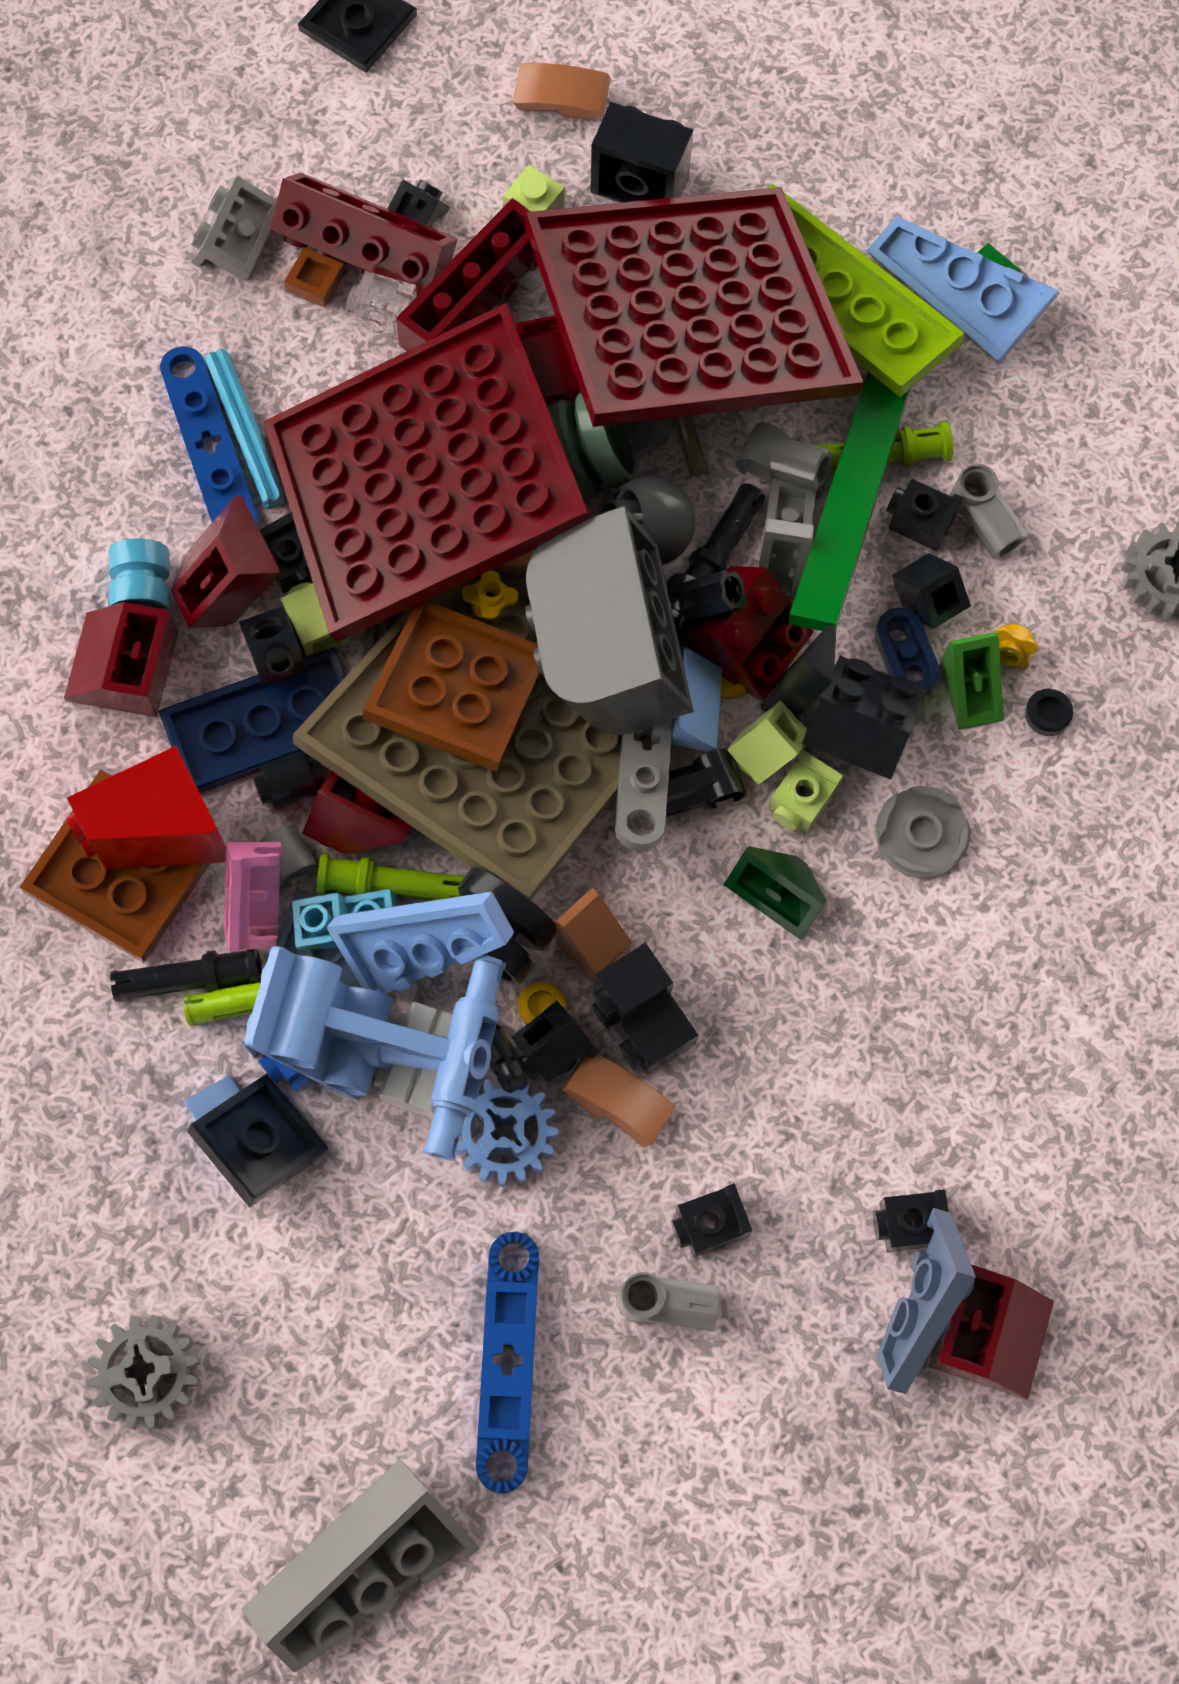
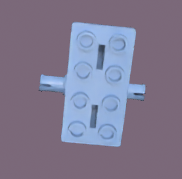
M273 946L267 963L262 970L261 984L253 1012L247 1022L244 1044L333 1091L359 1100L360 1096H368L375 1067L389 1068L395 1064L438 1071L430 1102H432L431 1107L435 1109L423 1153L435 1158L455 1161L465 1117H470L471 1113L475 1111L482 1079L490 1065V1048L500 1014L498 1007L494 1004L506 963L485 955L473 960L474 965L466 996L461 997L455 1004L446 1037L431 1035L389 1023L388 1020L394 1001L392 997L374 990L351 987L340 981L343 968L332 962L315 957L295 955L283 947Z

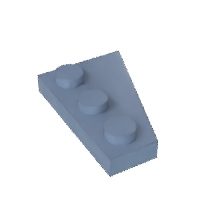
M936 1208L932 1209L927 1225L934 1229L927 1251L925 1253L917 1250L910 1267L914 1275L909 1298L901 1297L898 1299L877 1353L887 1389L903 1394L907 1393L916 1376L923 1373L929 1354L939 1338L947 1333L952 1316L961 1301L970 1295L976 1278L952 1214Z

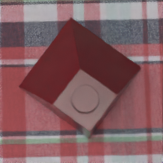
M331 771L316 796L302 834L346 855L403 842L411 825Z

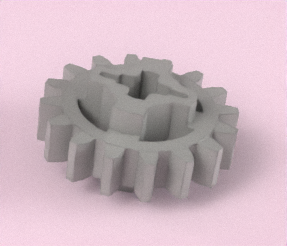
M1159 523L1154 534L1147 529L1143 530L1137 542L1133 541L1126 552L1128 557H1126L1121 565V571L1128 573L1122 586L1123 588H1134L1136 590L1130 600L1133 604L1139 603L1142 600L1147 603L1144 614L1149 616L1155 609L1161 610L1162 621L1167 622L1173 612H1177L1179 617V523H1177L1173 532H1169L1164 523ZM1165 548V550H1164L1163 552H1157V551H1155V550H1158V549Z
M135 1315L130 1317L129 1330L125 1331L116 1323L111 1325L112 1334L115 1337L111 1342L97 1339L95 1343L103 1351L101 1358H89L87 1364L98 1369V1376L90 1378L86 1381L88 1387L101 1389L102 1393L95 1398L93 1403L99 1408L109 1404L112 1406L107 1416V1419L116 1423L126 1414V1428L136 1430L141 1418H144L148 1428L157 1429L159 1423L158 1415L163 1414L169 1420L175 1421L178 1417L174 1406L178 1402L188 1406L192 1404L193 1401L185 1393L187 1386H200L201 1380L190 1375V1369L200 1365L201 1358L187 1356L186 1352L193 1346L194 1341L190 1337L181 1338L177 1341L176 1337L180 1331V1326L172 1322L162 1331V1319L159 1316L152 1315L147 1327H144L140 1317ZM150 1338H156L165 1342L174 1355L158 1356L153 1352ZM127 1346V1353L120 1364L112 1367L118 1353ZM143 1359L145 1363L155 1366V1372L147 1375L145 1387L142 1381L132 1377L133 1372L140 1369V1360ZM176 1377L173 1388L161 1400L160 1390L169 1378ZM128 1388L134 1392L135 1402L138 1403V1407H132L123 1402L116 1394L115 1389Z

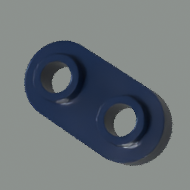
M893 608L886 611L880 617L876 626L875 641L888 675L906 677V672L910 670L918 671L922 676V680L915 683L918 687L927 690L925 695L927 696L932 692L937 683L940 669L920 618L909 609ZM895 629L901 630L905 633L906 639L896 641L890 636V632Z

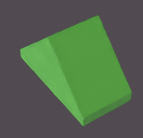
M993 632L950 641L941 660L940 667L959 730L1003 721L1000 653L997 633Z

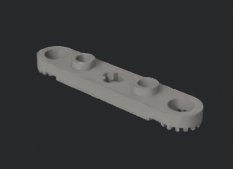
M673 719L622 735L615 833L617 840L621 842L620 845L628 847L629 851L637 850V853L642 851L648 852L651 848L657 846L663 836L666 822ZM642 735L650 736V741L653 743L651 750L646 751L642 749V743L639 742ZM640 816L643 817V820L648 819L647 822L651 823L653 828L652 832L644 836L634 834L627 826L629 819L631 818L632 820L634 817L639 819Z

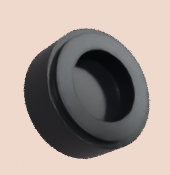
M1048 688L1035 692L1025 707L1027 724L1033 731L1044 736H1055L1062 733L1068 727L1073 717V706L1070 699L1056 689Z

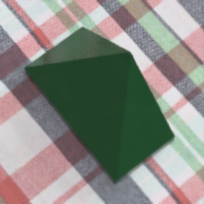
M751 846L745 849L723 884L800 940L807 933L827 903L807 863L794 855Z

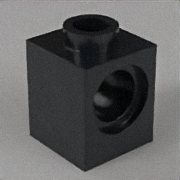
M283 606L239 621L263 686L307 671L294 630Z

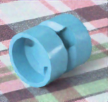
M144 538L125 539L112 544L108 550V573L110 578L113 579L108 586V606L126 602L170 610V587L162 584L170 576V552L168 547L161 542Z

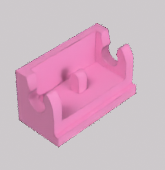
M226 842L224 936L229 952H239V950L268 949L277 946V937L279 936L280 857L282 853L280 842Z

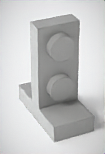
M772 479L758 567L767 568L788 598L794 601L812 542L814 528L812 520L816 490L784 480Z

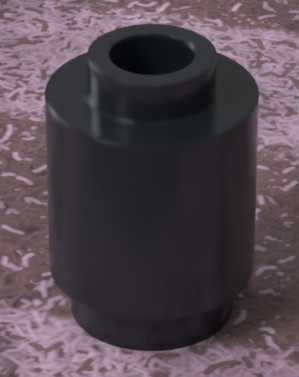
M302 751L260 765L259 771L261 776L253 778L262 805L271 802L275 811L317 796V790L321 789L326 780L320 762L308 754L304 755Z

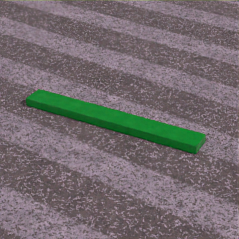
M867 373L790 611L789 624L823 631L826 626L829 627L831 625L837 630L911 389L899 397L872 374Z

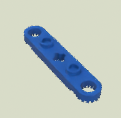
M186 346L173 348L163 356L160 363V371L211 523L235 496H242L259 528L257 512L202 355L194 348ZM181 361H189L195 364L196 369L189 377L178 378L171 374L173 366ZM206 437H211L214 442H222L215 445L216 452L213 454H207L205 449L197 450V448L203 446V439Z
M517 1231L505 1232V1234L497 1237L491 1245L488 1257L476 1472L480 1482L488 1490L495 1493L514 1491L523 1483L528 1471L539 1252L533 1239ZM519 1244L527 1250L529 1259L525 1268L512 1272L502 1267L499 1262V1255L507 1245ZM505 1346L514 1347V1354L518 1357H523L522 1366H514L512 1375H503L501 1366L493 1364L494 1356L502 1355ZM498 1451L511 1453L517 1461L515 1475L505 1482L495 1481L487 1472L488 1459Z

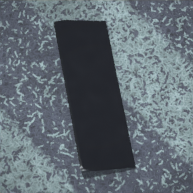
M831 625L829 627L826 626L784 672L760 704L761 710L766 712L781 700L793 715L798 718L830 686L834 678L836 629Z

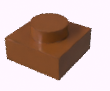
M304 247L284 281L285 289L289 293L325 308L345 274L344 263Z

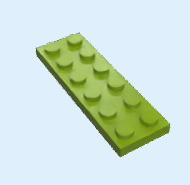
M772 184L768 188H777V186ZM784 193L854 361L899 397L903 396L963 344L964 332Z

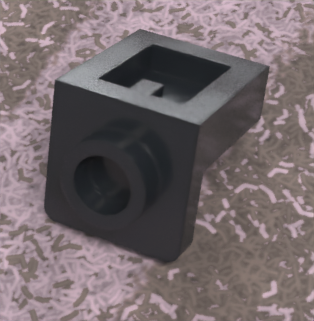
M403 179L387 209L432 227L439 212L446 215L450 207L439 200L443 192L420 179L417 186H414Z

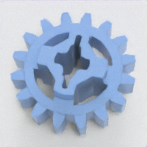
M488 1079L484 1080V1093L480 1096L478 1095L474 1113H471L470 1117H465L460 1134L463 1140L458 1142L456 1155L468 1154L463 1163L464 1170L469 1172L477 1166L481 1168L479 1180L484 1184L491 1174L498 1175L500 1187L506 1186L508 1176L515 1175L521 1185L525 1184V1170L530 1168L537 1174H541L543 1166L539 1157L553 1158L555 1150L546 1143V1140L557 1139L558 1129L546 1124L556 1118L555 1110H542L540 1108L546 1100V1095L540 1092L530 1097L528 1095L529 1082L523 1090L516 1089L514 1092L508 1093L502 1087L494 1089ZM512 1101L517 1104L513 1108L496 1107L494 1102ZM477 1116L484 1125V1134L477 1140L478 1143L474 1145L471 1139V1129ZM492 1118L496 1123L500 1122L505 1127L511 1123L515 1124L513 1134L516 1143L513 1140L509 1141L504 1136L498 1140L494 1139L496 1130ZM535 1118L538 1126V1137L534 1147H532L525 1137V1128ZM496 1155H512L517 1161L501 1164L490 1160Z

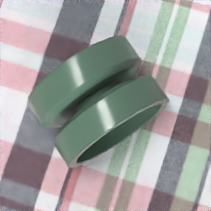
M581 392L576 397L575 406L564 399L548 404L584 499L598 494L601 481L608 487L615 489L624 482L637 477L634 447L626 423L593 427Z

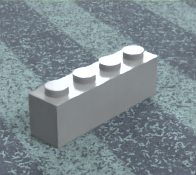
M399 1459L241 1609L263 1643L295 1673L352 1635L355 1623L369 1614L378 1613L381 1616L397 1605L394 1599L395 1596L419 1580L425 1586L442 1575L440 1566L451 1560L458 1552L465 1559L480 1548L420 1479Z

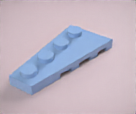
M898 216L892 219L867 250L871 256L999 363L1005 359L1060 294L1059 290L1032 280L1014 269L995 263L979 253L947 241L946 238Z
M493 892L338 915L326 927L360 986L383 994L394 990L399 993L412 987L418 979L427 975L432 978L443 973L448 966L456 962L464 964L507 944L514 933Z

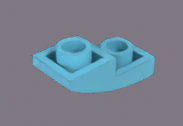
M391 889L343 897L339 893L292 901L296 948L299 950L338 948L326 928L335 916L396 907V893Z

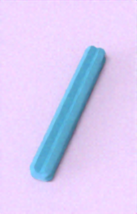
M224 349L210 352L205 358L207 367L264 507L268 509L280 506L287 499L285 490L229 353Z

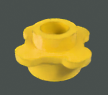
M490 570L481 574V579L474 585H466L462 591V598L466 603H470L472 611L478 617L485 620H496L505 613L507 606H513L517 603L518 592L512 587H507L500 581L499 574ZM493 593L494 597L486 596V594Z
M1007 624L997 628L995 632L999 639L1000 663L1009 667L1018 666L1027 669L1030 665V655L1035 654L1038 650V644L1033 634L1027 628L1017 624Z

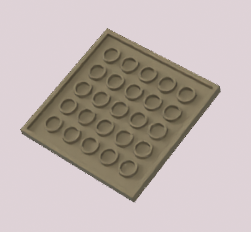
M498 573L500 581L507 587L517 590L518 600L515 605L507 606L505 613L496 620H485L478 617L472 611L470 603H466L462 598L463 588L466 585H474L481 579V575L427 600L538 644L536 633L531 629L525 612L526 606L530 605L528 590L504 573ZM487 593L486 596L494 597V594ZM411 607L401 615L293 734V744L471 868L477 867L489 872L522 893L529 900H532L617 795L622 735L606 734L595 729L552 691L542 674L538 679L497 772L364 720L363 709L413 609ZM642 735L639 741L642 743V749L646 751L651 750L653 743L650 741V736Z

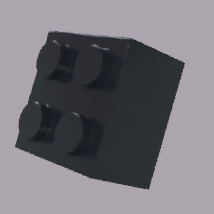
M610 101L591 144L590 193L619 203L681 197L689 179L694 129L685 127L678 121L664 120L643 113L636 107L623 106Z
M839 656L834 667L833 681L818 700L802 744L891 780L927 690L918 687L915 682L906 677H893L875 670L869 663L861 659H848Z

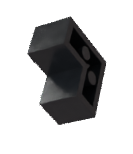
M645 942L595 974V987L592 995L596 1002L591 1004L602 1025L606 1029L614 1025L624 1040L618 1046L629 1065L633 1069L641 1066L648 1076L696 1045L699 1035L671 995L673 981Z

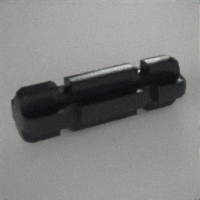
M497 1022L490 1048L491 1060L489 1066L493 1073L498 1076L497 1080L504 1091L512 1093L516 1089L523 1090L528 1084L526 1080L528 1072L522 1062L517 1060L519 1058L506 1034L501 1030L502 1027L499 1022Z

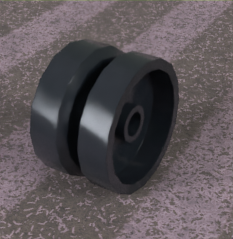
M477 867L471 868L457 887L460 896L493 892L514 933L506 945L484 955L497 958L506 963L501 979L512 985L519 986L533 967L529 953L522 946L531 950H545L556 935V923L535 903L506 882Z

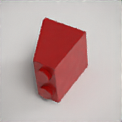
M176 746L67 797L74 814L66 817V820L77 842L81 844L88 858L97 855L105 869L210 864L226 861V846Z

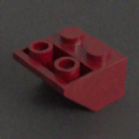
M555 315L517 322V327L547 404L560 399L567 401L576 400L577 395L581 391Z
M235 496L187 551L170 589L189 628L224 627L235 623L281 573L242 496Z
M729 566L726 571L736 570L744 581V591L747 600L743 609L694 622L689 633L681 637L692 651L722 668L723 678L734 685L739 683L746 689L745 692L758 700H764L814 631L810 628L789 624V615L793 603L767 568Z
M122 602L87 612L64 695L65 701L157 717L179 633L170 610Z
M971 1264L976 1276L970 1295L961 1301L952 1316L947 1333L940 1337L935 1344L928 1367L1028 1400L1054 1300L1014 1278Z

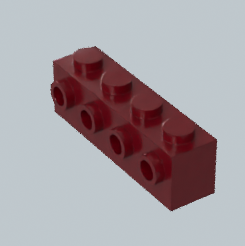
M301 172L282 179L270 230L284 235L283 240L288 244L301 248L309 246L322 251L323 255L361 268V273L370 279L377 281L390 280L401 285V291L413 297H417L451 262L458 240L453 236Z
M511 198L396 317L398 341L401 348L408 351L492 310L501 299L506 301L513 295L518 287L519 280L529 270L534 271L538 268L525 228L526 212H531L530 210Z

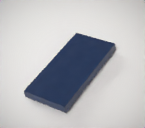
M335 647L305 657L304 661L307 671L263 686L259 675H255L158 710L171 747H177L199 793L259 772L260 765L299 751H302L304 755L307 754L293 744V734L346 677Z

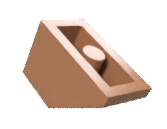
M593 888L556 920V945L594 984L596 973L631 952L632 941L601 896Z

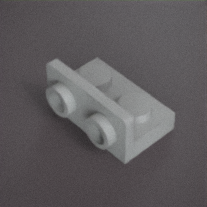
M238 176L234 178L227 189L220 185L208 206V209L214 212L210 223L207 224L203 221L191 242V245L197 248L191 262L200 266L207 259L245 281L250 276L271 231L270 226L277 199Z

